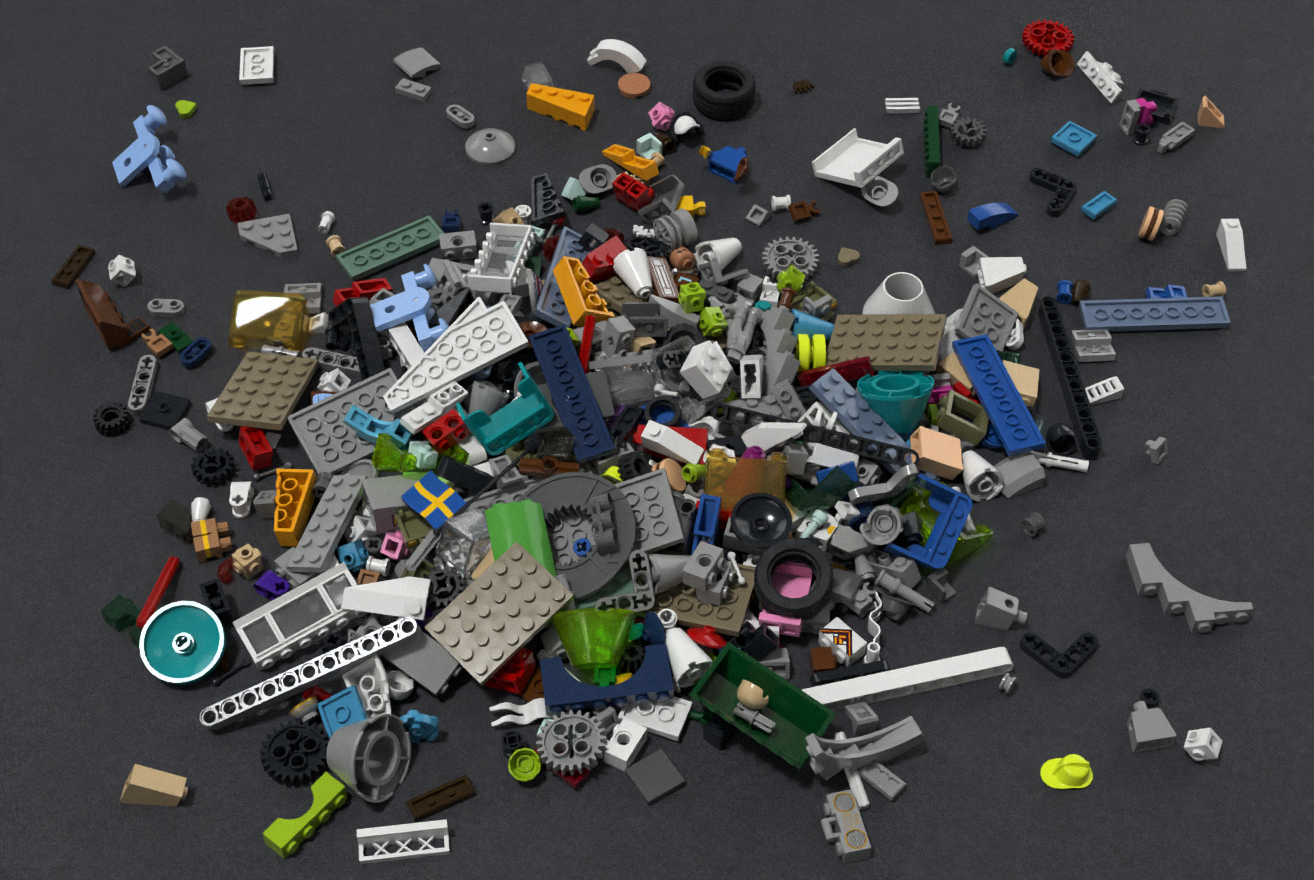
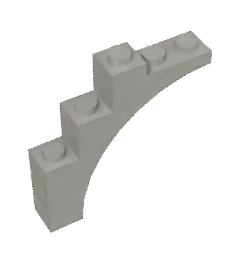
M781 305L779 308L771 306L770 311H763L757 308L762 314L761 321L758 324L764 332L767 343V365L761 392L763 396L774 395L772 387L787 378L792 383L800 365V361L795 359V355L792 354L798 338L792 335L793 332L790 331L795 315L789 312V308Z
M1150 543L1129 545L1126 559L1138 595L1151 596L1158 594L1164 614L1184 612L1191 633L1211 631L1215 623L1224 624L1227 622L1241 623L1249 621L1253 611L1251 602H1230L1202 595L1175 579L1156 558Z
M912 716L882 730L850 739L828 740L820 738L814 733L805 737L809 744L806 746V749L812 759L810 765L815 774L819 773L824 779L847 766L854 772L874 760L884 764L926 740Z

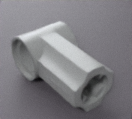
M183 418L169 430L170 435L176 442H184L196 452L203 451L209 442L208 438L196 430L194 425L186 418Z

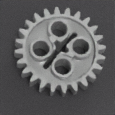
M786 236V240L779 237V242L773 240L772 244L768 243L767 247H764L762 265H764L763 269L767 270V274H772V278L777 277L782 270L786 271L790 265H793L805 274V279L808 280L809 275L813 276L814 272H817L819 254H817V249H813L814 245L808 246L809 241L803 243L802 238L797 241L795 237L792 240L788 236Z
M572 710L569 711V715H565L562 711L560 718L553 715V722L546 720L547 727L541 726L542 733L537 734L539 741L536 742L538 755L542 763H546L547 769L553 767L554 773L561 769L562 775L570 771L573 776L575 770L583 774L584 767L590 771L591 763L598 765L597 758L603 759L602 751L607 750L605 745L607 743L605 728H603L602 722H597L596 716L590 718L589 712L582 716L581 710L576 715L573 714ZM570 727H573L572 733H573V737H574V739H573L574 757H573V758H571V750H570V746H571Z

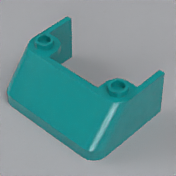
M522 362L518 363L525 376L518 384V391L521 396L491 416H488L484 410H475L468 415L459 402L456 403L462 420L490 455H499L550 422L554 417L551 405Z

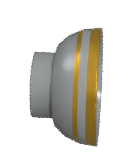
M314 696L301 702L289 714L294 719L302 720L303 723L306 720L312 721L319 715L316 711L318 709L317 697Z

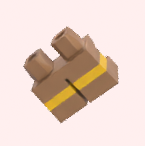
M215 518L191 522L195 552L199 564L207 562L206 558L217 556L218 558H223L222 552L233 549L230 537L219 538L220 536L230 534L227 522L216 523Z

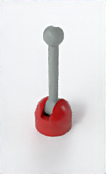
M565 217L551 221L552 227L543 244H541L543 248L548 246V240L555 227H560L564 223Z

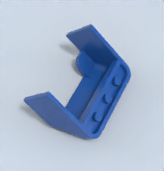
M919 474L914 484L932 492L929 497V505L933 510L940 513L925 547L912 544L905 550L890 542L884 547L883 551L913 559L917 566L938 570L943 568L949 560L971 511L972 500L969 496Z

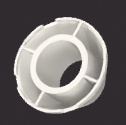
M897 272L889 275L864 304L862 314H935L921 280L913 274Z

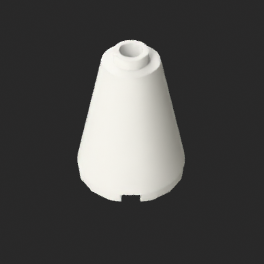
M736 238L701 242L695 247L697 248L696 253H694L696 258L695 264L699 269L698 265L717 260L723 270L741 253V243Z
M634 248V251L627 249L618 254L614 259L613 269L638 298H648L653 292V285L647 254L640 248Z
M975 451L964 452L961 455L963 463L962 475L967 494L975 501H980V499L990 500L998 495L1003 488L1002 482L1004 481L1001 472Z
M669 628L665 632V644L675 682L679 687L695 685L694 680L701 679L713 661L681 628Z

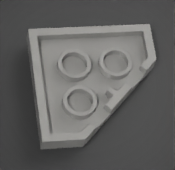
M290 214L238 223L242 241H250L256 247L265 251L270 250L280 258L298 255Z

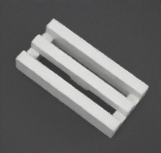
M885 98L887 114L920 112L918 98Z

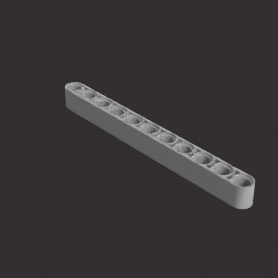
M411 617L402 618L203 709L200 713V721L211 730L221 729L355 668L374 655L381 656L416 640L421 633L420 626ZM414 625L412 632L405 633L407 626ZM389 634H394V639L392 641H385L386 637ZM369 643L375 644L371 651H366V646ZM355 652L351 660H346L348 653ZM334 660V667L327 669L328 662ZM315 669L314 676L307 678V673ZM295 678V684L292 687H288V681ZM275 687V693L272 696H268L269 689ZM255 696V702L252 705H248V700ZM236 705L235 711L232 714H228L229 708ZM216 714L214 722L209 723V717Z

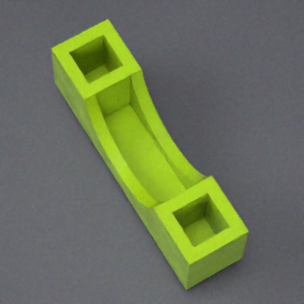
M325 772L311 786L314 801L306 814L296 819L277 818L262 833L265 844L283 859L289 854H293L304 839L311 837L315 829L321 823L326 822L337 807L339 808L345 803L347 798L345 786L329 773Z

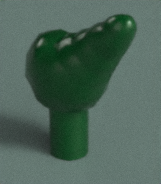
M690 710L689 718L700 721V724L704 726L715 713L712 711L698 712Z

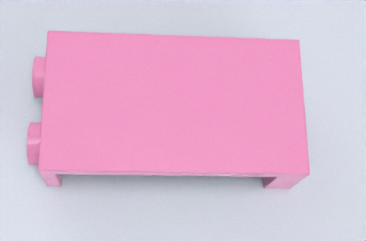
M786 562L776 568L770 580L774 589L782 596L801 598L809 594L812 569L803 563ZM764 607L759 615V625L764 623L766 626L780 627L779 634L800 637L803 620L801 621L800 618L771 614Z

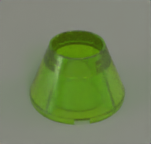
M597 608L576 609L554 614L552 623L573 668H609L618 666L636 619V613L632 610L609 608V611H597Z

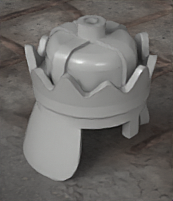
M888 504L876 506L870 512L867 523L860 525V531L863 537L870 543L885 545L892 542L903 532L904 518L896 507Z

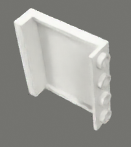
M854 128L812 161L815 177L862 188L904 154L902 140L896 137L890 143L884 144L858 138L857 131Z

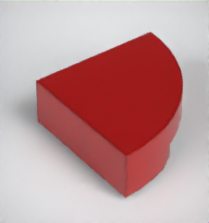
M316 685L306 690L303 698L307 700L316 696L317 700L324 701L333 695Z

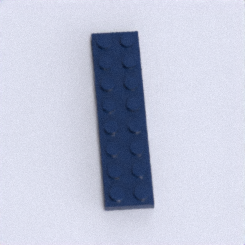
M565 324L530 335V343L577 463L581 464L614 453V444Z

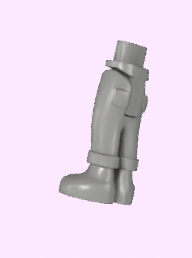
M734 302L729 307V312L734 318L727 336L726 352L727 359L736 364H739L742 357L745 356L756 324L760 323L762 317L761 312L757 308L752 307L748 310L749 304L745 302Z

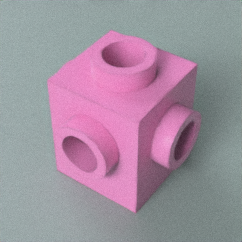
M659 101L648 113L651 117L652 125L656 129L666 132L670 128L674 111L671 107Z
M399 530L386 533L380 552L396 561L408 558L411 551L410 549L407 550Z

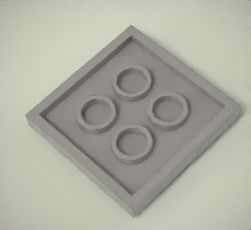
M977 283L973 285L954 331L965 339L987 334L1000 357L1018 312Z
M774 395L722 402L723 404L787 419ZM737 413L735 416V421L741 422L744 418V414ZM761 417L755 418L754 426L762 423L763 419ZM729 425L733 436L743 434L748 430Z

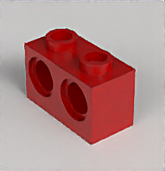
M454 409L422 430L426 441L438 452L439 456L471 434L462 417Z
M240 427L238 444L252 471L270 467L273 450L262 429Z

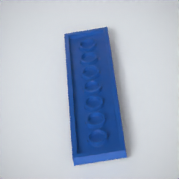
M986 334L953 341L952 348L1008 456L1045 448L1046 442L989 336Z

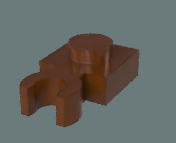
M806 201L790 204L788 208L793 221L806 220L811 215H817L821 211L820 209L815 210L813 208L817 201H811L808 205Z

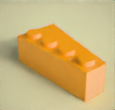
M531 83L526 93L527 109L544 116L551 115L557 121L560 119L564 120L570 126L577 125L583 131H586L595 111V97L592 94Z
M563 256L553 269V273L573 325L584 327L587 315L595 316L596 323L604 320L607 322L609 318H614L613 312L608 311L606 308V301L598 296L596 285L588 280L590 276L580 260Z
M276 468L277 494L275 496L274 533L280 546H297L304 533L315 500L312 489L317 477L314 470Z

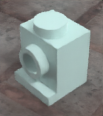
M410 441L407 460L418 468H435L438 452L433 450L427 441Z

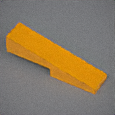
M614 144L602 151L605 157L645 181L659 174L656 161L636 156L634 149Z

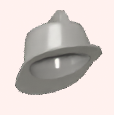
M605 164L587 168L579 175L581 187L592 194L611 189L613 187L612 183L617 179L614 169Z
M876 176L861 188L862 195L866 200L881 207L892 204L898 196L897 186L880 176Z

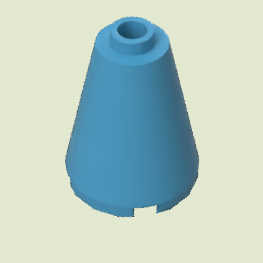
M796 309L791 310L792 312L790 313L795 315L790 328L794 337L797 338V334H807L811 344L814 334H824L825 343L830 342L834 324Z

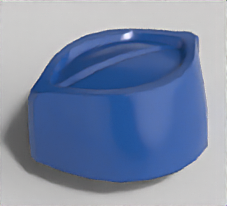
M989 424L986 435L981 440L980 445L990 449L1003 448L1004 446L993 425Z

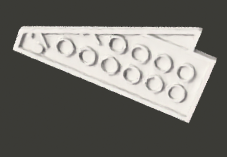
M478 297L387 391L383 398L391 413L394 414L434 394L453 381L458 382L529 346V342L505 301L487 309L482 299Z

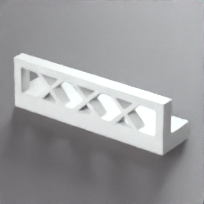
M447 819L357 829L360 864L450 854ZM436 839H444L445 847L434 848L430 844ZM412 842H419L423 845L417 851H412L408 848ZM391 844H396L400 847L396 853L390 854L386 851V848ZM365 847H375L378 850L373 856H364Z

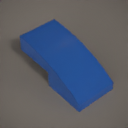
M1168 284L1165 289L1148 287L1145 291L1147 299L1187 297L1184 286Z

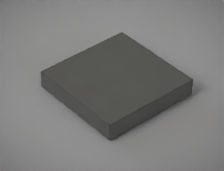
M662 749L625 769V774L648 806L685 785L684 778Z

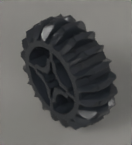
M639 235L638 237L632 236L623 240L624 246L629 251H634V248H640L646 252L647 256L663 257L667 261V245L663 241H659V239Z

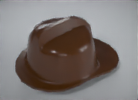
M1054 49L1044 56L1040 66H1043L1044 71L1049 75L1066 77L1073 73L1075 63L1072 55L1068 52Z

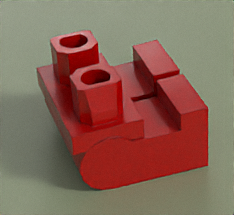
M624 172L612 183L616 199L620 202L623 201L626 206L633 210L639 211V209L651 204L655 197L653 189L648 188Z
M523 647L485 685L521 695L535 669L533 651Z

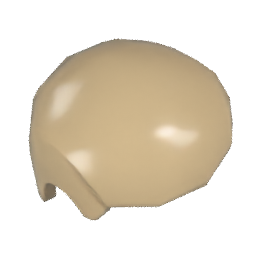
M742 680L737 691V698L741 704L752 710L765 708L768 704L769 696L767 695L764 698L763 690L747 680Z

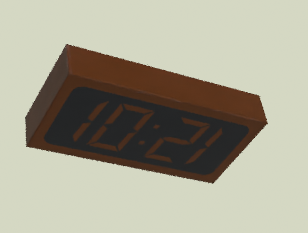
M139 316L128 322L127 327L130 333L127 336L129 341L117 347L121 349L142 336L141 334L147 333L150 326Z

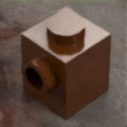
M819 646L810 649L809 664L811 674L832 670L837 667V657L832 654L831 647Z

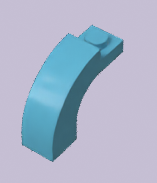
M355 405L350 407L342 422L357 431L356 435L388 448H400L406 445L411 435V432L400 423V419L397 418L392 422L382 421L372 417Z

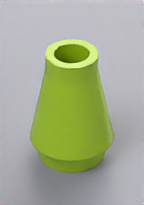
M688 463L682 468L683 479L690 483L711 475L710 472L706 471L703 464Z

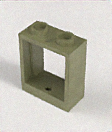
M951 389L946 395H942L938 403L940 408L936 414L938 418L936 426L977 446L986 435L989 420L983 406ZM951 409L973 419V424L952 414Z

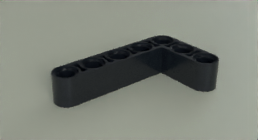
M366 297L347 298L329 312V323L333 327L350 326L363 381L384 371L385 367L369 300Z

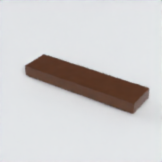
M937 191L920 192V200L934 244H951L953 238Z

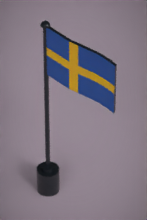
M540 427L524 441L525 451L467 503L455 490L439 480L432 470L401 496V499L409 509L423 518L432 527L435 536H439L446 526L516 465L520 458H523L528 453L532 455L540 454L553 442V434L546 427Z

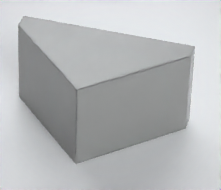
M507 454L489 460L493 477H496L512 463ZM513 466L495 484L497 489L522 481V477L516 467Z

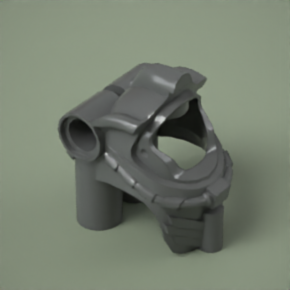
M672 490L685 538L684 542L672 545L674 546L673 551L689 554L695 535L693 533L698 513L696 504L692 499H685L682 493Z

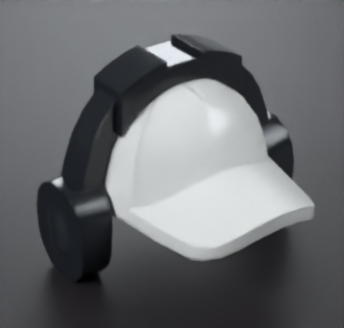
M681 112L671 118L668 136L674 139L676 145L678 144L676 134H683L689 129L695 128L700 136L704 134V128L702 123L697 121L690 112Z

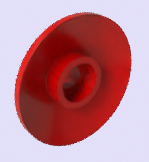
M705 625L704 628L695 627L687 630V635L692 640L704 646L723 649L727 644V641L716 633V628Z

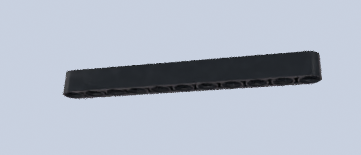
M1046 296L1041 299L1038 316L1081 454L1086 460L1093 461L1099 456L1102 439L1058 303L1055 298Z
M723 403L714 404L711 408V416L716 421L745 429L754 427L753 422L757 417H761L763 422L802 423ZM720 408H724V416L720 418L717 417V410ZM737 413L744 414V418L741 422L735 421V416ZM806 424L807 426L800 437L796 439L789 438L798 442L819 443L857 454L860 457L901 467L909 465L906 463L905 458L909 454H914L916 461L913 464H916L917 467L920 463V457L913 449ZM818 431L820 433L819 438L815 441L811 440V432ZM833 435L839 438L836 445L829 444V438ZM851 440L858 442V446L854 450L848 449V443ZM869 445L877 446L875 454L870 455L867 453ZM888 450H896L897 455L894 459L886 457Z

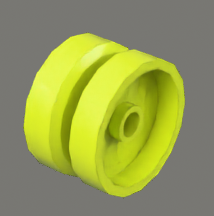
M797 334L795 359L800 361V365L796 374L809 370L810 363L811 369L825 366L826 343L824 334H814L811 339V346L810 338L807 334Z

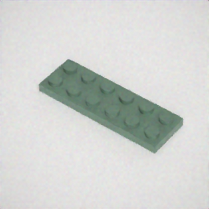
M428 215L337 254L336 260L354 282L439 245V234H444V232Z

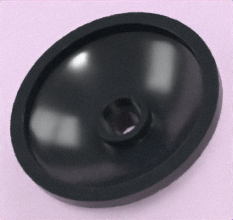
M752 493L744 496L735 504L731 513V527L737 538L744 544L753 548L766 549L775 542L783 541L788 537L792 527V515L787 505L778 497L767 493Z

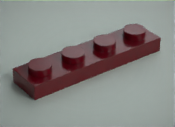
M866 356L797 373V378L801 387L813 384L833 368L845 381L860 379L867 374L873 376L875 370L870 357Z

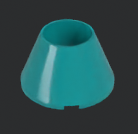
M878 371L879 375L870 377V374H867L859 379L857 390L860 396L868 403L872 411L880 415L896 433L910 432L918 427L934 388L932 376L925 377L921 371Z

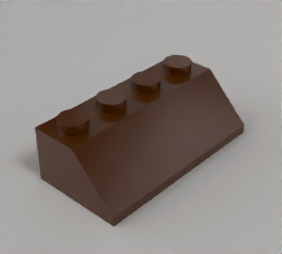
M76 279L75 282L83 305L107 348L111 349L128 342L127 334L130 333L126 323L122 324V316L120 312H117L114 302H110L109 293L107 291L104 292L98 284Z

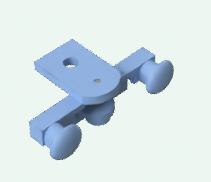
M148 105V114L145 117L140 115L133 122L138 139L123 151L112 164L119 184L124 187L143 169L149 166L156 188L167 193L180 179H186V171L175 160L172 150L165 145L160 146L159 139L154 136L156 134L155 130L160 125L165 126L167 120L159 108Z
M424 264L425 271L417 274L411 271L401 275L405 288L404 292L370 305L377 332L413 319L418 341L424 352L449 328L448 323L442 318H439L440 325L431 329L429 327L430 319L433 317L435 310L430 307L431 297L425 289L434 285L437 286V280L432 268L427 264Z

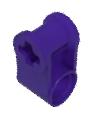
M267 570L253 584L254 589L261 596L267 597L270 600H274L290 591L289 582L270 570Z

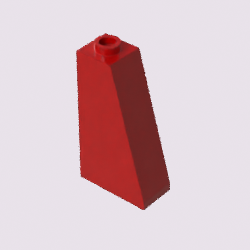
M638 425L637 432L633 433V443H636L637 451L663 460L671 458L643 447L641 435L646 425ZM669 427L704 449L698 464L705 465L703 457L708 449V429ZM673 459L679 465L686 466V463Z

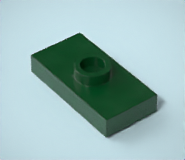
M173 322L157 331L158 335H164L173 344V349L179 355L193 342Z

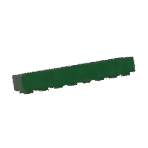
M928 105L927 110H925L926 117L923 124L924 145H926L924 147V152H926L924 159H926L925 173H927V178H930L932 172L940 166L938 106Z

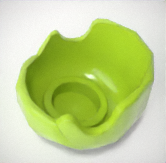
M518 749L509 758V772L516 780L522 782L531 781L538 776L541 770V759L533 749Z

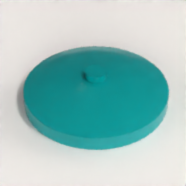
M178 601L160 608L149 618L142 630L139 648L145 666L155 677L170 684L183 685L203 679L216 668L225 650L226 637L221 621L212 610L197 602Z

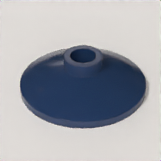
M652 611L646 613L644 629H642L643 639L649 645L666 643L663 624L658 615Z

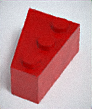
M617 235L587 254L583 260L582 265L590 276L588 279L590 282L609 279L617 275L613 269V261L618 254L627 250Z

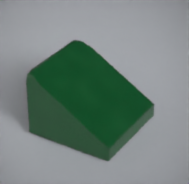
M528 256L524 267L531 269L539 278L543 268L542 258Z

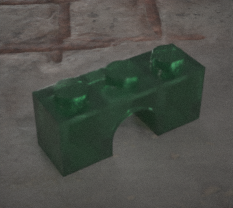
M119 594L101 609L104 621L117 632H120L127 626H135L129 631L132 643L139 648L143 628L136 626V620L141 610L136 607L131 599H125Z

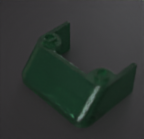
M793 441L791 444H802V442ZM781 455L776 459L778 462H780ZM837 465L813 490L804 483L805 481L787 475L792 485L782 491L781 494L798 511L825 510L833 508L838 500L840 501L856 483Z

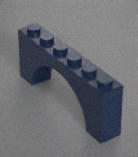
M666 644L645 646V658L639 670L626 681L612 686H591L576 680L563 666L561 657L540 659L546 715L558 716L561 715L562 711L565 713L572 710L573 713H577L579 710L581 712L588 709L603 710L609 706L621 708L627 706V704L636 703L637 705H644L651 701L666 702L673 699L674 688Z

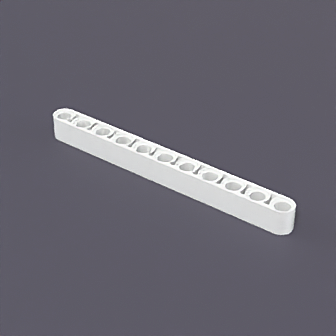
M403 322L385 329V332L409 370L424 354V351L407 324ZM455 407L454 410L460 415L457 407ZM472 432L465 439L455 444L466 464L472 466L487 460L484 447Z
M997 647L802 689V691L832 711L845 709L846 705L866 702L870 704L1003 675L1012 671L1014 665L1005 647Z

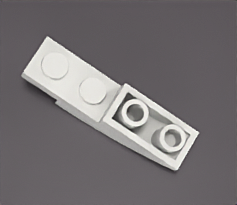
M453 381L430 395L426 403L401 417L400 423L414 435L454 409L456 403H461L469 392L456 381Z

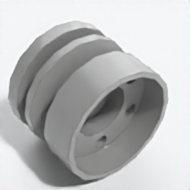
M683 208L671 212L669 216L665 215L662 218L655 219L653 222L654 235L656 239L663 241L667 245L668 254L678 247L693 244L698 239L696 224L689 212Z

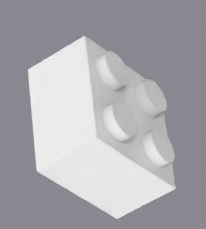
M708 340L692 347L680 373L704 399L720 393L732 366Z

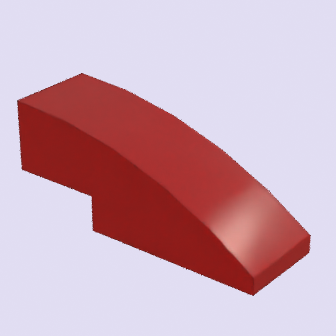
M385 278L357 281L352 283L351 288L335 290L333 303L335 306H338L347 298L366 297L370 301L382 288L390 292L393 289Z

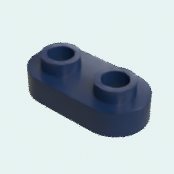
M205 337L195 339L181 352V364L185 367L196 366L211 352V341Z

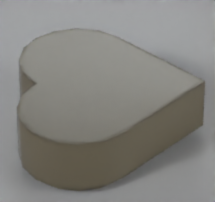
M842 247L838 255V264L842 267H847L850 264L857 263L860 257L859 252Z

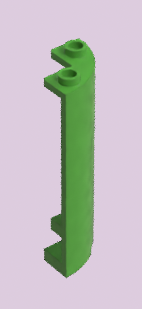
M526 499L505 504L495 503L492 505V508L485 510L494 561L502 556L515 542H518L554 577L557 576L540 503ZM564 610L557 614L550 622L565 616Z

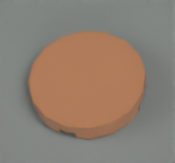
M628 73L619 79L618 90L627 98L643 97L650 91V80L647 76L640 73Z

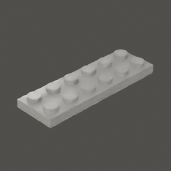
M333 475L286 566L290 572L324 573L363 495L361 480L369 479L367 475Z

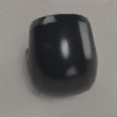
M1056 423L1046 431V444L1052 454L1058 456L1067 455L1075 447V433L1066 423Z

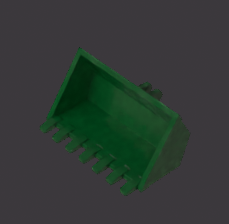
M729 642L689 694L694 700L703 704L713 713L718 714L725 721L733 724L746 735L748 734L755 741L764 745L798 769L801 768L809 756L806 746L809 744L805 737L814 733L821 738L837 714ZM743 679L760 687L763 690L764 698L767 695L769 696L766 707L758 711L759 714L776 723L771 733H767L753 724L750 726L748 721L733 714L735 707L737 708V704L740 702L737 698V691Z

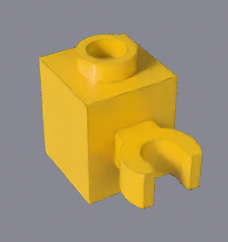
M680 196L675 211L683 208L689 212L694 220V214L699 216L705 215L706 205L705 202L693 204V196Z

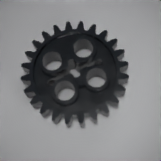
M300 719L297 720L296 724H292L291 720H289L288 726L285 727L284 724L280 723V730L273 728L274 735H266L268 741H262L263 748L260 749V759L264 771L268 772L269 777L274 776L275 782L282 778L283 785H286L289 780L292 782V786H295L297 780L303 785L306 778L310 782L312 781L313 774L319 777V769L326 770V751L329 737L327 733L324 734L322 727L318 729L317 723L310 726L309 720H306L304 724H301Z

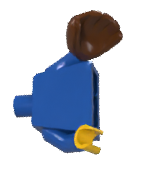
M701 146L698 154L703 155L705 159H709V172L733 184L748 175L749 159L744 147H739L736 150L726 146L721 150L712 152L710 148Z

